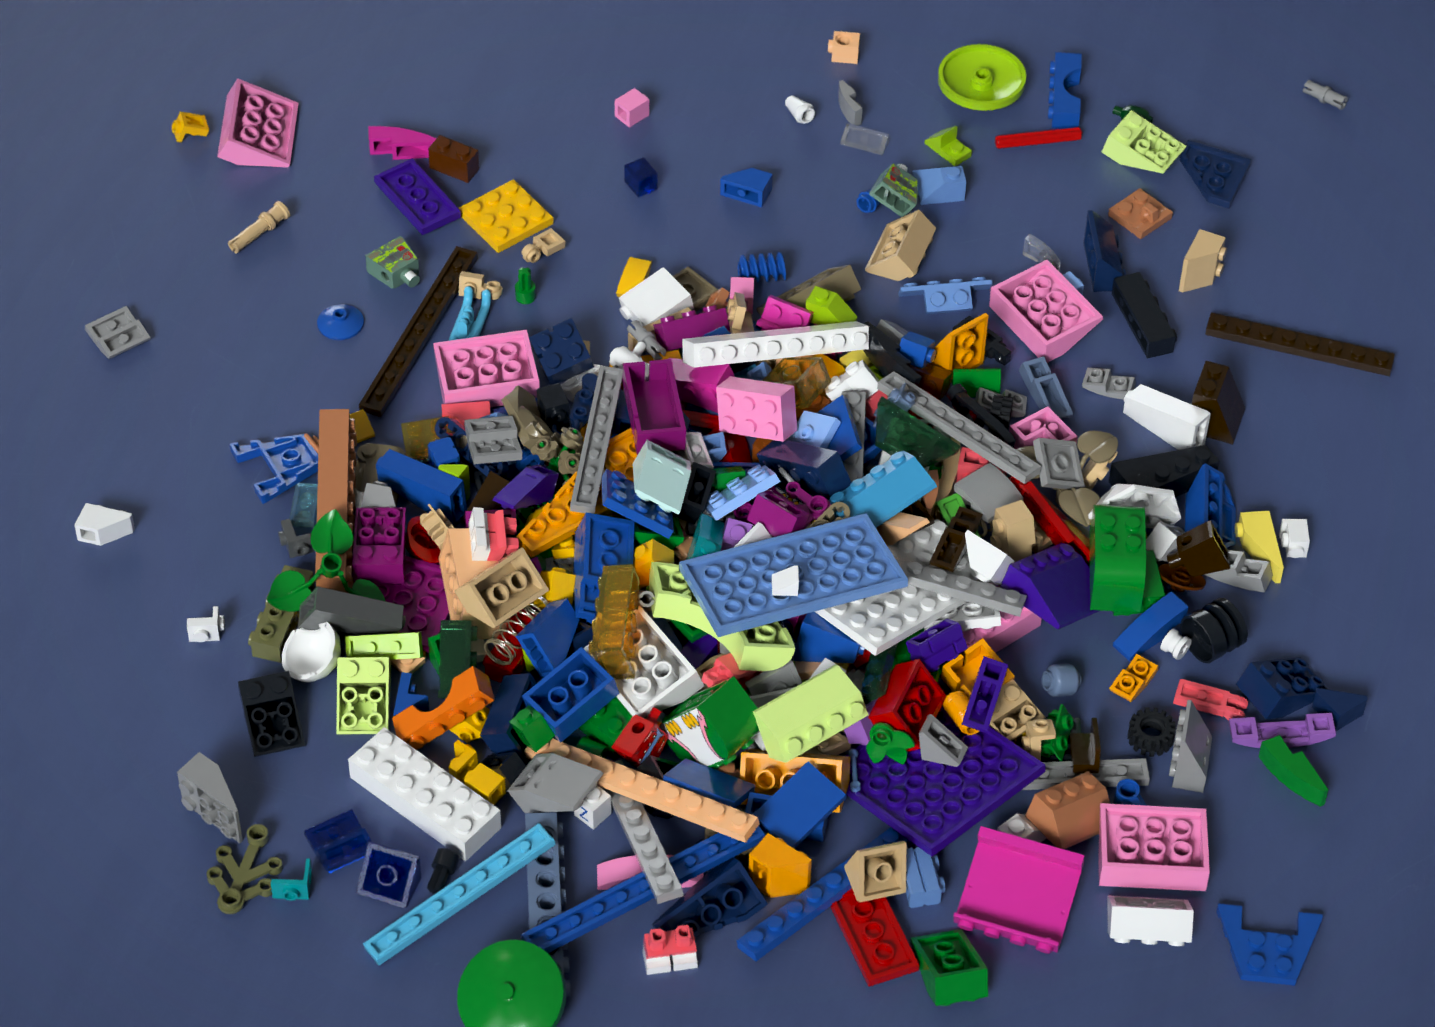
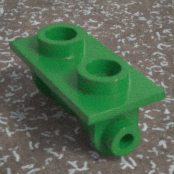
M1063 704L1060 705L1059 710H1052L1047 719H1051L1053 722L1056 738L1041 740V756L1048 758L1050 755L1055 754L1059 761L1063 760L1065 750L1068 747L1069 734L1074 725L1072 715L1069 714Z

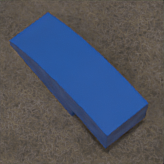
M1171 591L1131 623L1113 642V647L1130 662L1136 654L1141 655L1161 642L1169 630L1181 623V619L1187 615L1189 607Z

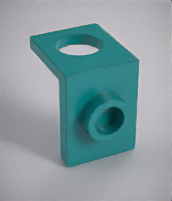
M306 858L304 880L271 879L273 898L290 901L296 899L309 900L312 880L311 859Z

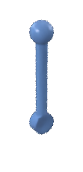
M851 749L848 752L852 767L850 789L853 792H858L861 789L857 778L856 758L858 757V751Z

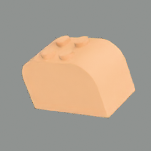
M449 528L439 555V563L455 638L458 640V637L466 636L478 639H491L493 632L499 629V625L492 628L467 613L454 591L498 561H472L469 528ZM505 622L501 629L506 630L508 623ZM499 631V632H496V634L494 635V638H497V637H498V635L500 634V631Z

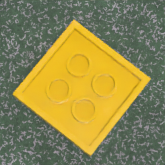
M514 179L458 208L461 211V217L497 253L554 224L553 217Z

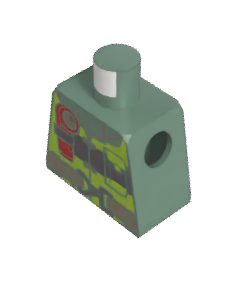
M891 164L878 177L869 195L899 216L904 217L917 205L918 181L907 173L908 169L905 165Z
M402 236L365 255L367 272L390 288H397L404 283L412 288L419 283L418 258Z

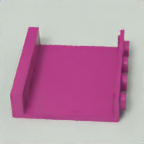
M981 826L978 833V844L958 910L953 915L954 923H957V926L963 930L973 931L974 928L984 931L983 934L991 938L998 939L999 936L1009 938L1011 943L1018 946L1029 944L1036 946L1035 949L1043 953L1050 954L1052 951L1058 953L1083 869L1084 855Z

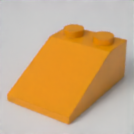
M984 313L948 333L934 348L936 349V356L930 364L952 372L953 369H975L984 363L989 315Z

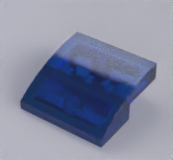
M352 809L304 830V835L328 874L376 852V848L366 829H362Z

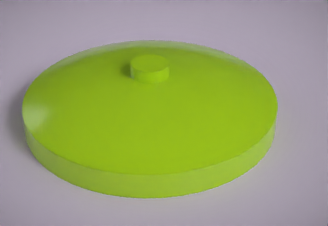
M974 44L957 48L944 57L939 66L938 83L943 94L952 102L962 107L981 111L1004 108L1019 99L1025 89L1026 71L1022 62L1009 51L992 45Z

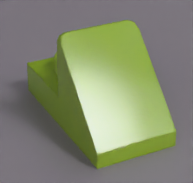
M957 126L940 130L925 140L927 146L953 166H958L966 161L972 154L971 149L956 139Z

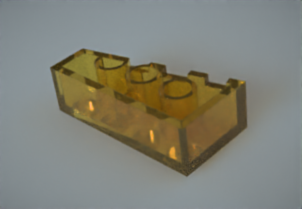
M633 564L603 566L602 576L598 578L600 592L599 598L595 599L597 613L596 619L592 620L593 640L589 642V653L614 680L635 679V669L632 668L630 662L631 658H636V647L634 646L632 633H637L636 614L633 610H638L639 577Z

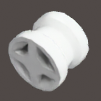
M1173 628L1164 637L1160 648L1164 652L1172 653L1173 658L1180 660L1187 653L1192 640L1187 636H1181L1179 631Z

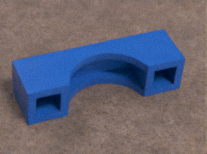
M1055 52V60L1050 61L1049 74H1053V76L1049 78V89H1053V91L1049 90L1048 104H1052V106L1048 108V119H1052V128L1079 127L1081 99L1071 95L1066 90L1080 83L1082 54Z

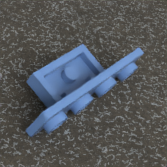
M976 277L968 282H963V279H953L949 283L940 284V281H930L926 285L918 286L917 283H907L903 285L904 287L900 288L898 294L899 297L924 295L926 314L971 311L973 309L971 291L990 289L993 283L992 280H986V277Z

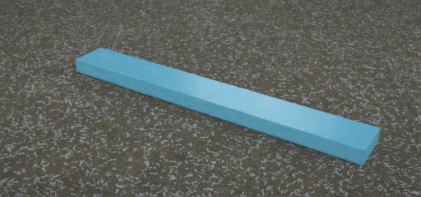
M538 823L363 943L364 948L380 966L556 845L554 839Z

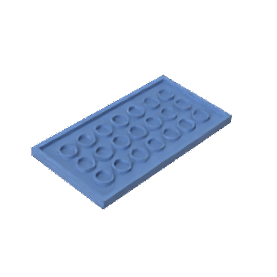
M867 513L679 562L680 572L717 637L908 587L907 576ZM798 565V596L772 595V574Z

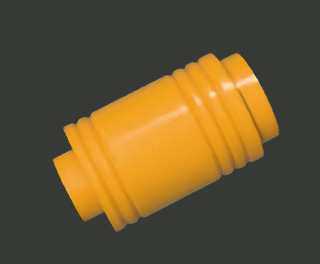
M963 691L949 693L943 703L946 712L962 733L967 735L978 733L979 730L962 725L969 701L967 695Z

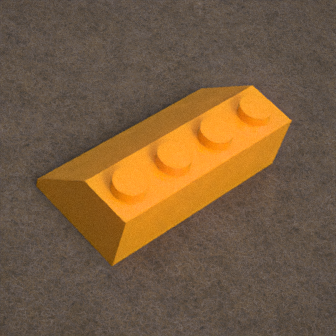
M750 748L741 752L740 779L755 784L754 793L772 796L802 766L809 762L846 794L850 779V757L802 753L784 763L769 758L767 750L762 751L761 749ZM748 798L741 804L747 805ZM844 801L833 812L840 813Z

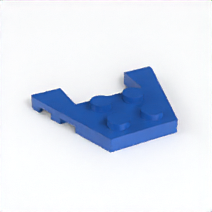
M304 434L274 438L275 442L261 443L260 440H252L250 445L239 446V442L229 444L231 453L237 463L262 456L275 476L274 478L254 484L255 493L262 504L267 503L318 472V454L306 440Z
M1217 905V916L1221 919L1224 935L1229 941L1230 952L1240 980L1295 986L1318 929L1321 926L1323 914L1298 912L1297 935L1242 930V906Z

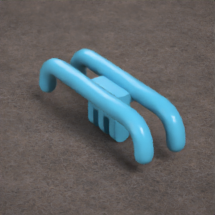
M470 286L464 288L463 304L448 341L480 336L491 304V292L488 289L482 292L481 307L474 321V312L471 307L473 289Z

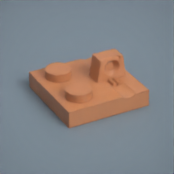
M1141 188L1111 207L1108 212V216L1139 239H1143L1172 219L1173 215L1170 209L1164 207Z

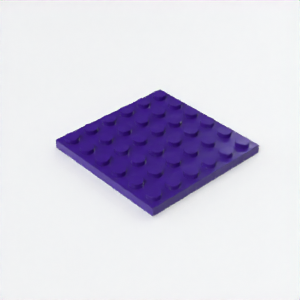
M943 705L936 719L968 746L959 766L954 767L922 760L920 749L909 751L903 765L887 755L880 762L873 763L868 756L867 745H860L855 749L858 751V757L856 758L857 778L861 789L858 792H853L850 789V783L852 782L850 758V779L846 793L848 797L931 857L1046 772L1043 762L990 726L987 733L982 731L974 735L962 733Z

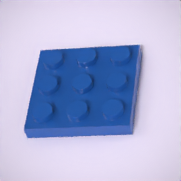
M605 470L602 475V505L669 539L674 531L672 511L668 513L662 510L655 502L651 500L647 502L640 499L634 492V482L626 479V476L621 472Z

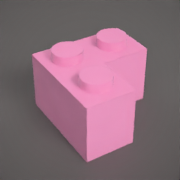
M1048 406L1010 425L1009 432L1012 433L1016 440L1014 449L1034 446L1033 441L1037 438L1076 441L1077 444L1078 436Z

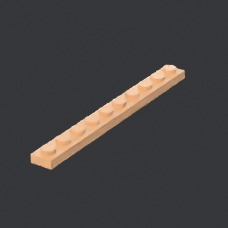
M553 738L536 753L528 746L524 750L525 757L530 760L536 754L554 753L603 772V775L597 782L598 786L744 843L748 841L759 825V819L754 815L566 743H560Z

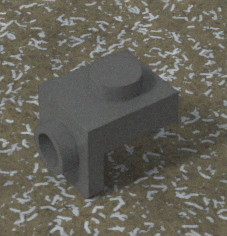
M291 520L281 521L282 531L278 532L281 546L286 545L290 558L314 552L310 542V533L296 536Z

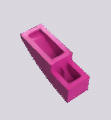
M368 126L370 155L392 154L393 160L429 158L428 148L436 140L432 136L414 130L388 126Z

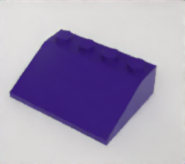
M1060 543L1011 563L1000 585V588L1015 590L1020 594L1027 595L1024 607L1058 630L1101 611L1090 610V568L1083 557L1068 544Z

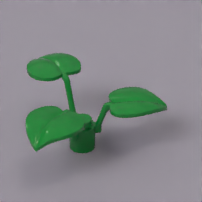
M336 509L325 514L316 523L311 533L310 542L314 551L317 553H327L323 556L317 573L305 583V578L301 573L292 570L284 571L275 578L267 596L268 603L279 610L287 612L299 611L301 603L312 593L308 587L320 575H323L327 578L339 576L345 590L350 594L385 601L380 589L369 580L359 579L354 582L352 589L349 587L344 577V572L340 570L342 560L339 555L346 553L351 548L353 533Z

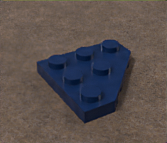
M1187 140L1186 148L1180 154V162L1207 202L1229 209L1250 167L1251 159Z

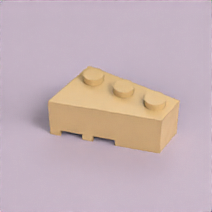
M1023 500L996 508L994 520L992 521L991 545L1006 553L1015 562L1031 556V545L1036 543L1034 517Z

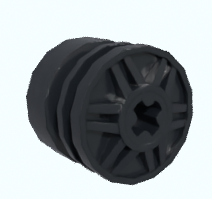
M1217 598L1211 603L1206 604L1202 609H1197L1181 619V634L1183 637L1191 638L1192 642L1189 650L1203 663L1209 664L1222 657L1226 652H1231L1247 642L1248 633L1245 621L1239 610L1225 598Z

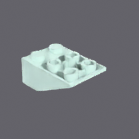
M646 440L633 462L634 492L640 499L647 502L651 500L658 504L662 510L668 513L672 511L679 515L691 474L690 461Z

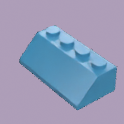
M903 450L894 453L882 465L873 467L870 473L851 482L850 486L842 492L833 494L829 502L831 505L835 502H843L848 505L851 517L867 513L877 528L935 489L937 485L918 460ZM835 511V519L837 517L844 518V511L840 513Z

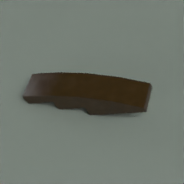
M959 506L955 517H952L949 526L945 528L929 565L954 572L967 551L965 533L969 530L976 534L983 514Z

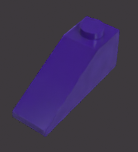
M985 656L983 657L962 725L987 733L1008 664Z

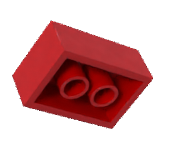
M920 659L897 664L893 668L868 718L873 725L886 723L894 730L907 733L915 743V746L908 748L907 752L920 749L919 732L928 715L932 714L935 718L937 717L946 694Z

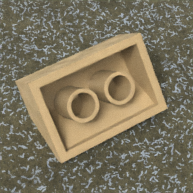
M920 210L888 223L865 268L866 272L896 281L913 277L918 272V266L926 255L925 251L933 240L932 237L936 227Z
M522 547L508 554L454 592L467 613L488 626L495 628L548 592L549 588Z

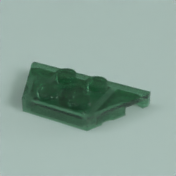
M884 397L880 398L877 404L875 446L891 456L896 452L904 450L913 455L923 468L958 453L961 448L960 445Z

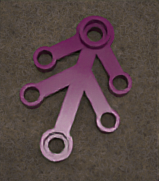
M792 481L786 485L787 496L792 499L798 498L804 504H797L796 506L810 514L804 529L814 519L817 520L831 506L829 500L820 495L812 497L800 487L798 482ZM773 486V487H771V488L768 489V490H772L775 494L779 495L780 497L784 498L785 500L791 502L789 499H787L785 496H783L780 492H778V491L776 490L775 486ZM796 488L797 491L790 492V489ZM746 502L733 510L735 519L749 523L747 518L752 505Z

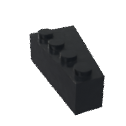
M1207 445L1111 463L1108 482L1111 486L1116 484H1135L1173 490L1175 497L1189 491L1203 464L1206 463L1218 470L1219 460Z

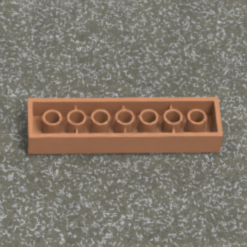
M320 409L317 522L325 514L336 509L353 533V530H355L354 509L356 508V497L354 494L356 473H354V467H356L357 463L355 446H357L355 418H350L349 409ZM354 536L351 548L346 553L339 555L342 560L340 570L344 572V577L351 589L354 584V579H352ZM316 552L315 574L320 569L323 556L327 553ZM320 575L316 580V587L348 593L339 576L327 578Z

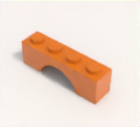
M474 666L470 667L452 679L451 690L447 698L436 709L422 712L411 705L392 717L396 736L417 750L458 723L463 722L466 718L495 700L489 677Z

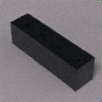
M1140 272L1115 277L1113 280L1112 296L1146 358L1173 353L1174 344L1177 341L1176 332L1168 324L1167 316L1161 311L1156 296L1152 295L1147 280L1143 279Z

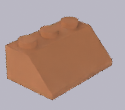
M1089 771L1036 793L1025 817L1057 848L1066 849L1099 834L1100 803L1110 804L1107 789Z

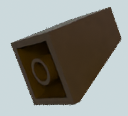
M1205 361L1193 394L1192 405L1211 413L1206 438L1233 445L1245 412V406L1229 366Z

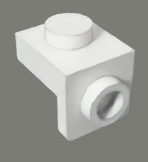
M213 606V617L187 618L189 642L220 641V630H225L224 615L219 614L218 606Z

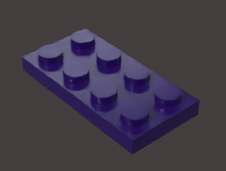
M413 159L374 176V183L422 236L461 218V211Z

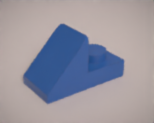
M401 673L394 716L411 705L422 712L429 711L428 696L416 694L417 684H413L412 673Z

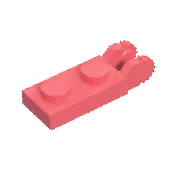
M1180 679L1173 704L1186 707L1187 700H1192L1198 711L1220 717L1224 716L1227 720L1229 718H1244L1245 713L1241 710H1245L1248 707V701L1245 697L1243 698L1226 690Z

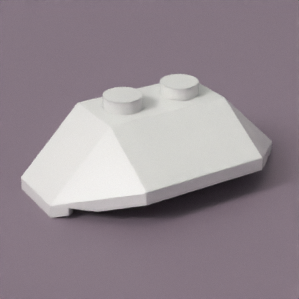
M1116 484L1096 504L1144 507L1146 528L1154 529L1159 522L1174 525L1181 519L1173 490L1135 484ZM1092 510L1088 514L1089 519H1092Z

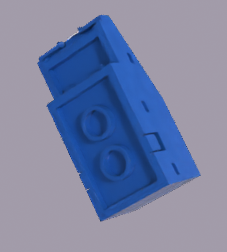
M585 513L575 531L573 575H576L574 585L576 618L586 619V622L607 627L616 624L629 614V591L633 584L634 521Z

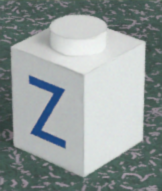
M597 785L584 798L582 806L574 811V815L594 830L611 815V795Z

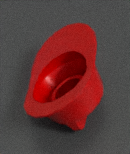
M420 516L413 517L407 525V551L415 559H422L429 563H439L440 549L424 527L421 526Z

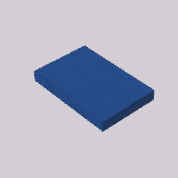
M841 395L817 412L818 414L835 417L841 422L827 449L838 451L842 462L862 449L849 402L844 395Z
M686 758L663 776V781L733 808L738 807L749 797L750 792L754 793L756 787L753 783Z
M807 762L753 815L758 817L759 824L771 835L783 839L787 845L795 849L846 799V794L811 763Z

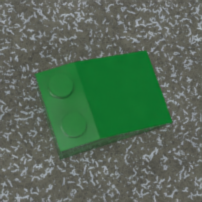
M962 929L910 938L925 987L935 1006H949L952 1003L976 1001L979 998L988 997V968Z

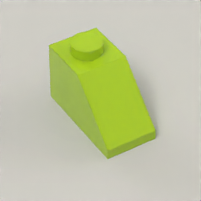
M815 286L806 300V309L814 312L811 323L824 325L857 321L858 316L836 292Z

